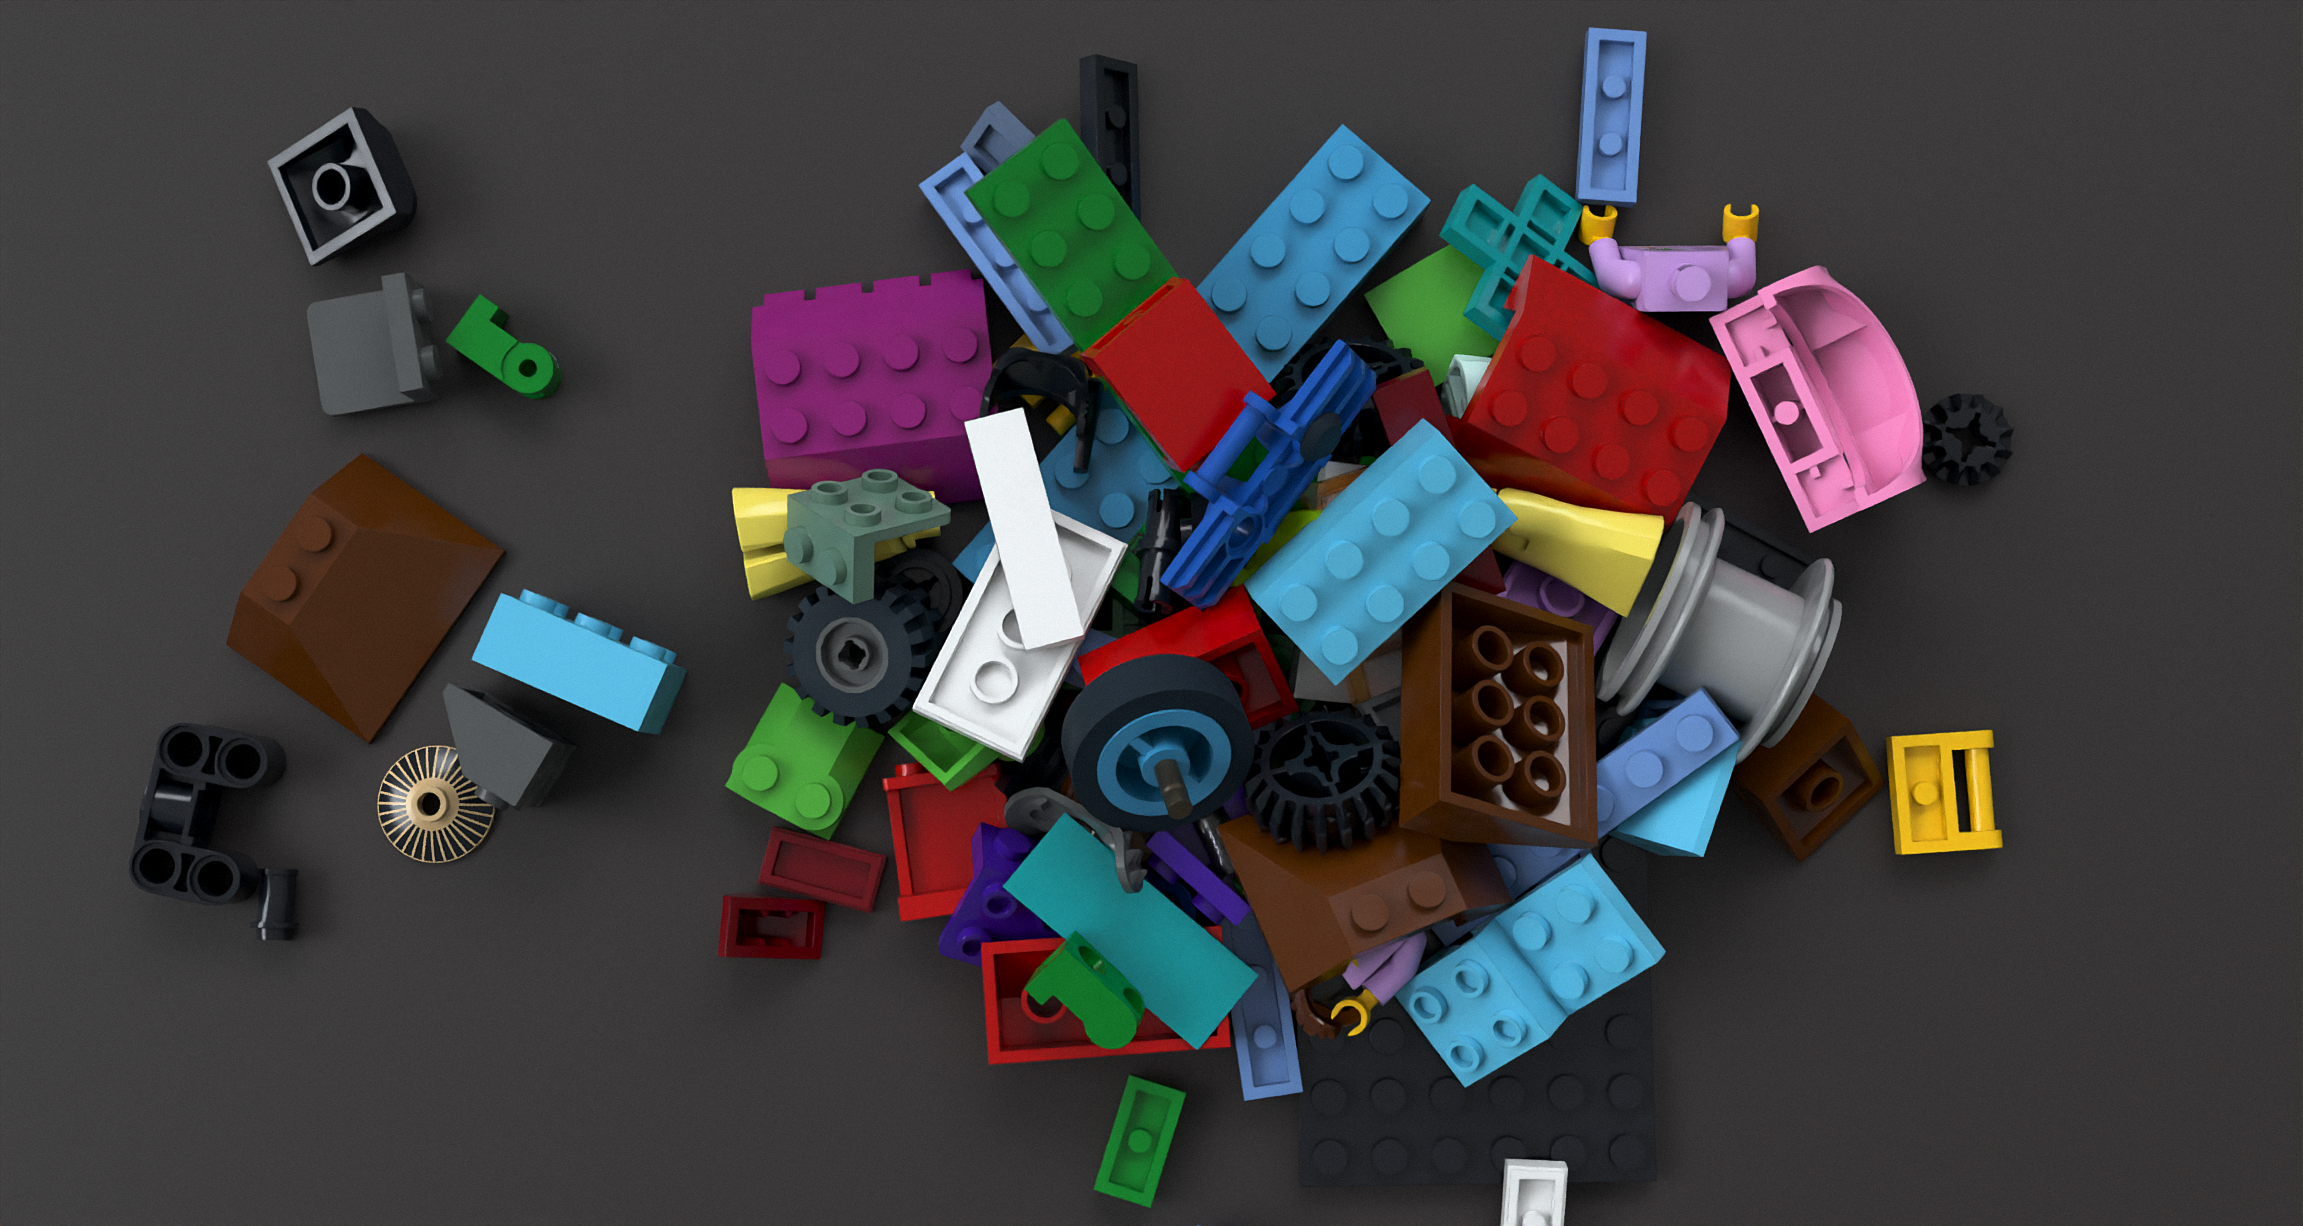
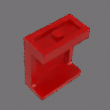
M1170 278L1080 354L1094 374L1103 376L1165 454L1163 460L1171 469L1185 473L1189 468L1192 472L1198 471L1247 405L1242 400L1249 390L1267 402L1277 395L1186 278Z
M919 762L896 765V777L882 779L883 789L887 792L901 897H898L901 922L953 914L973 878L971 839L980 822L1002 829L1009 828L1003 815L1008 797L994 785L1000 775L1003 774V763H991L973 779L951 792Z

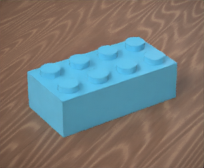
M1422 418L1322 510L1321 515L1317 519L1304 526L1243 584L1253 600L1336 686L1518 518L1439 430Z

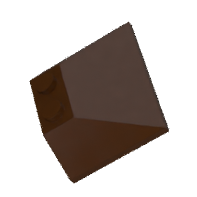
M361 453L307 497L241 590L226 645L368 744H372L507 552L376 461Z
M1399 812L1393 813L1390 829L1375 828L1372 843L1358 837L1353 839L1349 852L1341 844L1329 845L1325 855L1322 854L1317 845H1309L1300 854L1295 845H1293L1292 840L1285 844L1277 845L1274 837L1271 836V832H1260L1259 826L1255 823L1254 817L1250 813L1221 824L1216 828L1289 995L1345 973L1350 962L1451 920H1454L1456 927L1462 926L1511 906L1514 902L1486 843L1449 841L1399 827Z

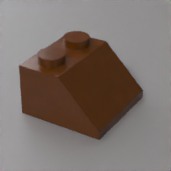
M1813 692L1800 715L1781 741L1771 748L1758 744L1744 761L1734 766L1729 780V784L1736 796L1800 863L1886 784L1851 720Z

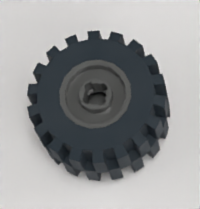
M874 570V599L856 604L850 603L823 585L816 589V593L806 596L800 602L798 607L802 612L790 617L786 628L794 632L795 635L784 640L783 653L793 655V662L785 666L789 678L798 677L801 686L795 689L801 700L811 697L815 701L811 710L820 717L833 712V723L847 726L856 721L857 728L870 727L879 721L882 724L913 707L939 655L938 648L942 647L947 639V631H937L935 622L942 619L938 607L928 610L923 603L929 595L921 587L913 591L907 589L910 579L900 574L887 579V571Z

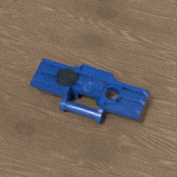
M1340 339L1336 341L1292 400L1278 410L1262 397L1249 390L1242 400L1247 405L1198 471L1195 474L1189 471L1183 479V482L1207 499L1209 503L1203 520L1188 538L1159 581L1201 611L1217 604L1261 543L1267 544L1280 523L1321 468H1324L1332 457L1331 453L1337 447L1342 434L1377 389L1376 379L1378 375L1345 342ZM1255 436L1267 449V452H1269L1247 482H1241L1226 476L1225 474Z

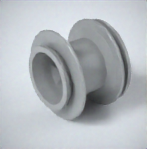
M1687 502L1677 513L1671 527L1663 533L1652 567L1629 616L1626 618L1620 615L1598 672L1595 697L1607 702L1616 694V713L1626 716L1633 712L1642 702L1654 683L1661 684L1686 697L1703 686L1722 712L1735 719L1733 726L1740 734L1738 740L1742 741L1736 755L1735 765L1744 761L1758 744L1767 748L1774 747L1786 735L1800 715L1830 656L1840 626L1842 604L1831 597L1834 584V566L1830 559L1821 558L1812 563L1788 591L1717 558L1725 526L1723 510L1721 508L1711 509L1701 519L1700 505L1694 502Z

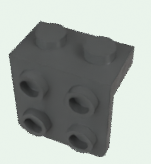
M405 272L381 276L383 290L318 301L308 307L307 319L321 406L326 414L332 417H341L442 399L439 380L443 378V365L439 350L432 343L429 322L434 321L431 296L426 287H423L422 284Z

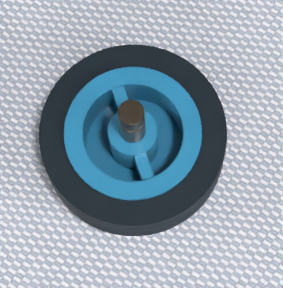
M1157 654L1135 658L1102 673L1091 681L1075 698L1065 716L1061 732L1063 754L1080 803L1092 816L1101 822L1115 828L1120 827L1122 830L1133 832H1158L1179 828L1200 820L1217 810L1237 792L1245 781L1252 766L1255 750L1251 726L1239 695L1230 679L1221 670L1204 660L1178 654Z

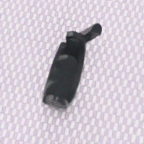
M1012 347L1005 350L999 356L991 372L990 380H988L987 386L984 388L979 418L989 416L991 408L996 403L1010 396L1038 395L1063 404L1076 418V437H1078L1073 473L1086 474L1089 468L1104 384L1099 378L1089 376L1085 364L1075 357L1038 352L1023 347Z

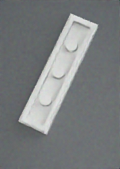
M1023 407L964 422L1026 655L1085 640V633Z

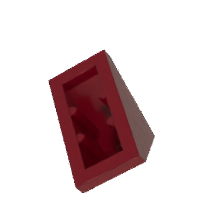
M745 893L724 895L718 956L820 960L826 901Z

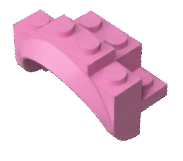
M1813 266L1758 290L1759 295L1709 318L1809 533L1862 511L1927 480L1922 470L1923 424L1921 410L1907 367L1896 345L1878 318L1857 296L1834 280L1825 267ZM1787 336L1789 337V339H1790V341L1792 342L1793 346H1791V344H1790V342H1789ZM1843 453H1845L1848 464L1843 456Z

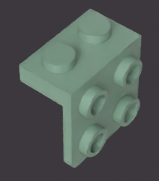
M871 469L865 471L860 478L843 482H817L811 486L810 490L787 495V530L783 538L787 561L852 604L874 599L875 543L947 525L951 522V509L934 499L929 492L917 489L899 478L897 473L887 469Z

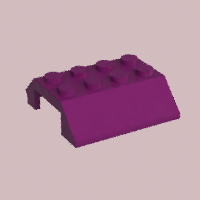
M971 269L932 273L931 285L921 286L919 275L873 281V292L864 293L861 282L816 288V299L814 300L806 299L805 290L765 294L764 306L752 307L751 349L764 459L771 488L810 490L811 486L817 482H843L860 478L865 471L871 469H887L897 473L899 478L917 489L927 492L934 491L935 499L944 505L985 500L964 423L979 419L984 388L987 386L994 368L988 327L990 322L983 278L972 279ZM998 403L991 408L989 416L999 413Z

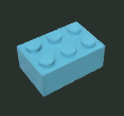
M523 589L520 598L503 593L500 594L471 660L635 731L660 735L688 670L673 664L677 653L633 636L630 645L619 641L624 630L579 612L575 621L567 619L566 615L570 607L538 593Z

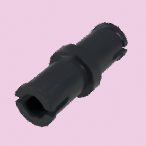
M1166 488L1163 491V500L1160 499L1161 491L1159 489H1154L1148 494L1149 504L1144 538L1139 539L1136 549V556L1141 560L1134 607L1144 613L1156 615L1158 604L1161 605L1160 612L1162 614H1168L1173 610L1174 591L1159 580L1182 548V543H1180V518H1183L1184 507L1187 503V497L1182 492Z

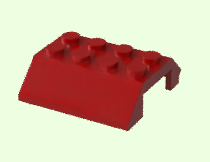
M1530 254L1502 307L1514 313V316L1461 419L1449 414L1446 416L1457 451L1490 488L1499 490L1514 488L1529 491L1586 508L1663 516L1664 533L1671 527L1727 419L1732 367L1726 357L1547 261Z

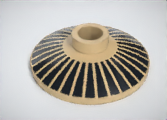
M448 746L422 747L400 758L383 779L377 803L380 824L389 841L403 854L418 861L429 863L453 861L467 855L478 847L492 827L496 807L486 803L474 794L478 785L462 775L457 750ZM429 793L436 794L441 803L439 811L432 816L425 813L422 807V801Z

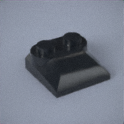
M350 107L267 161L311 266H320L383 231H400L406 228L415 216L417 195L389 130L379 123L367 109Z

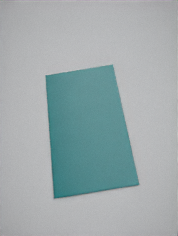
M1064 812L1003 885L1004 889L1065 940L1076 930L1139 991L1143 997L1145 1007L1197 1051L1259 976L1145 879L1143 880V888L1139 893H1126L1119 882L1115 854L1066 812Z

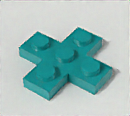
M1541 174L1527 182L1513 212L1475 184H1471L1461 191L1439 237L1484 269L1463 315L1500 342L1514 316V313L1502 307L1530 254L1601 290L1596 275L1564 251L1584 206Z

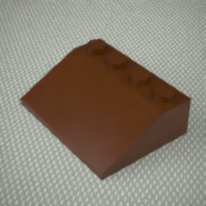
M1453 581L1446 584L1402 625L1400 759H1402V762L1400 764L1399 827L1456 842L1593 849L1598 846L1593 626Z

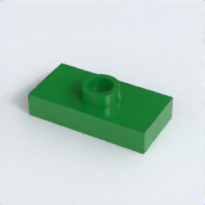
M1129 1073L1095 1181L1094 1190L1151 1208L1186 1096V1090Z

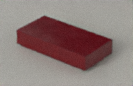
M772 826L757 883L859 911L873 913L888 856L782 827Z

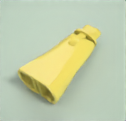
M733 488L732 490L736 526L741 550L744 555L749 593L753 601L815 580L787 561L783 542L784 533L787 530V495L806 490L779 488ZM928 491L935 499L934 491ZM940 526L875 543L874 563L906 552L908 548H916L915 540L941 536Z
M1491 488L1518 518L1491 543L1493 550L1555 577L1626 618L1629 616L1654 562L1664 529L1663 516L1586 508L1529 491L1514 488H1504L1501 490Z

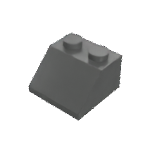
M448 682L442 694L462 775L478 785L474 794L486 803L503 811H506L508 807L520 811L522 807H542L578 746L478 687Z

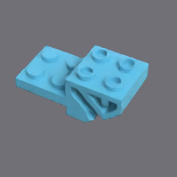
M1588 853L1517 900L1513 899L1514 902L1511 906L1498 910L1471 929L1470 933L1473 937L1462 945L1444 946L1422 963L1415 976L1395 994V997L1465 1088L1549 1039L1570 1014L1658 963L1666 953L1591 853Z

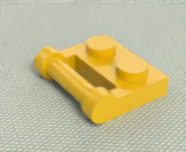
M1993 730L1885 737L1895 854L1904 855L2003 847L2002 830H1995L1988 748L1994 747ZM1964 749L1971 831L1959 832L1952 750Z

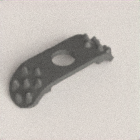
M1049 787L1024 789L1012 795L1005 803L1003 815L1007 826L1021 832L1023 835L1048 833L1064 812H1066L1115 854L1119 882L1126 893H1139L1143 888V880L1147 875V870L1142 869L1140 863L1144 853L1141 849L1131 848L1132 831L1123 832L1120 827L1115 828L1101 822L1092 816L1083 805ZM1083 821L1089 824L1095 831L1089 828Z

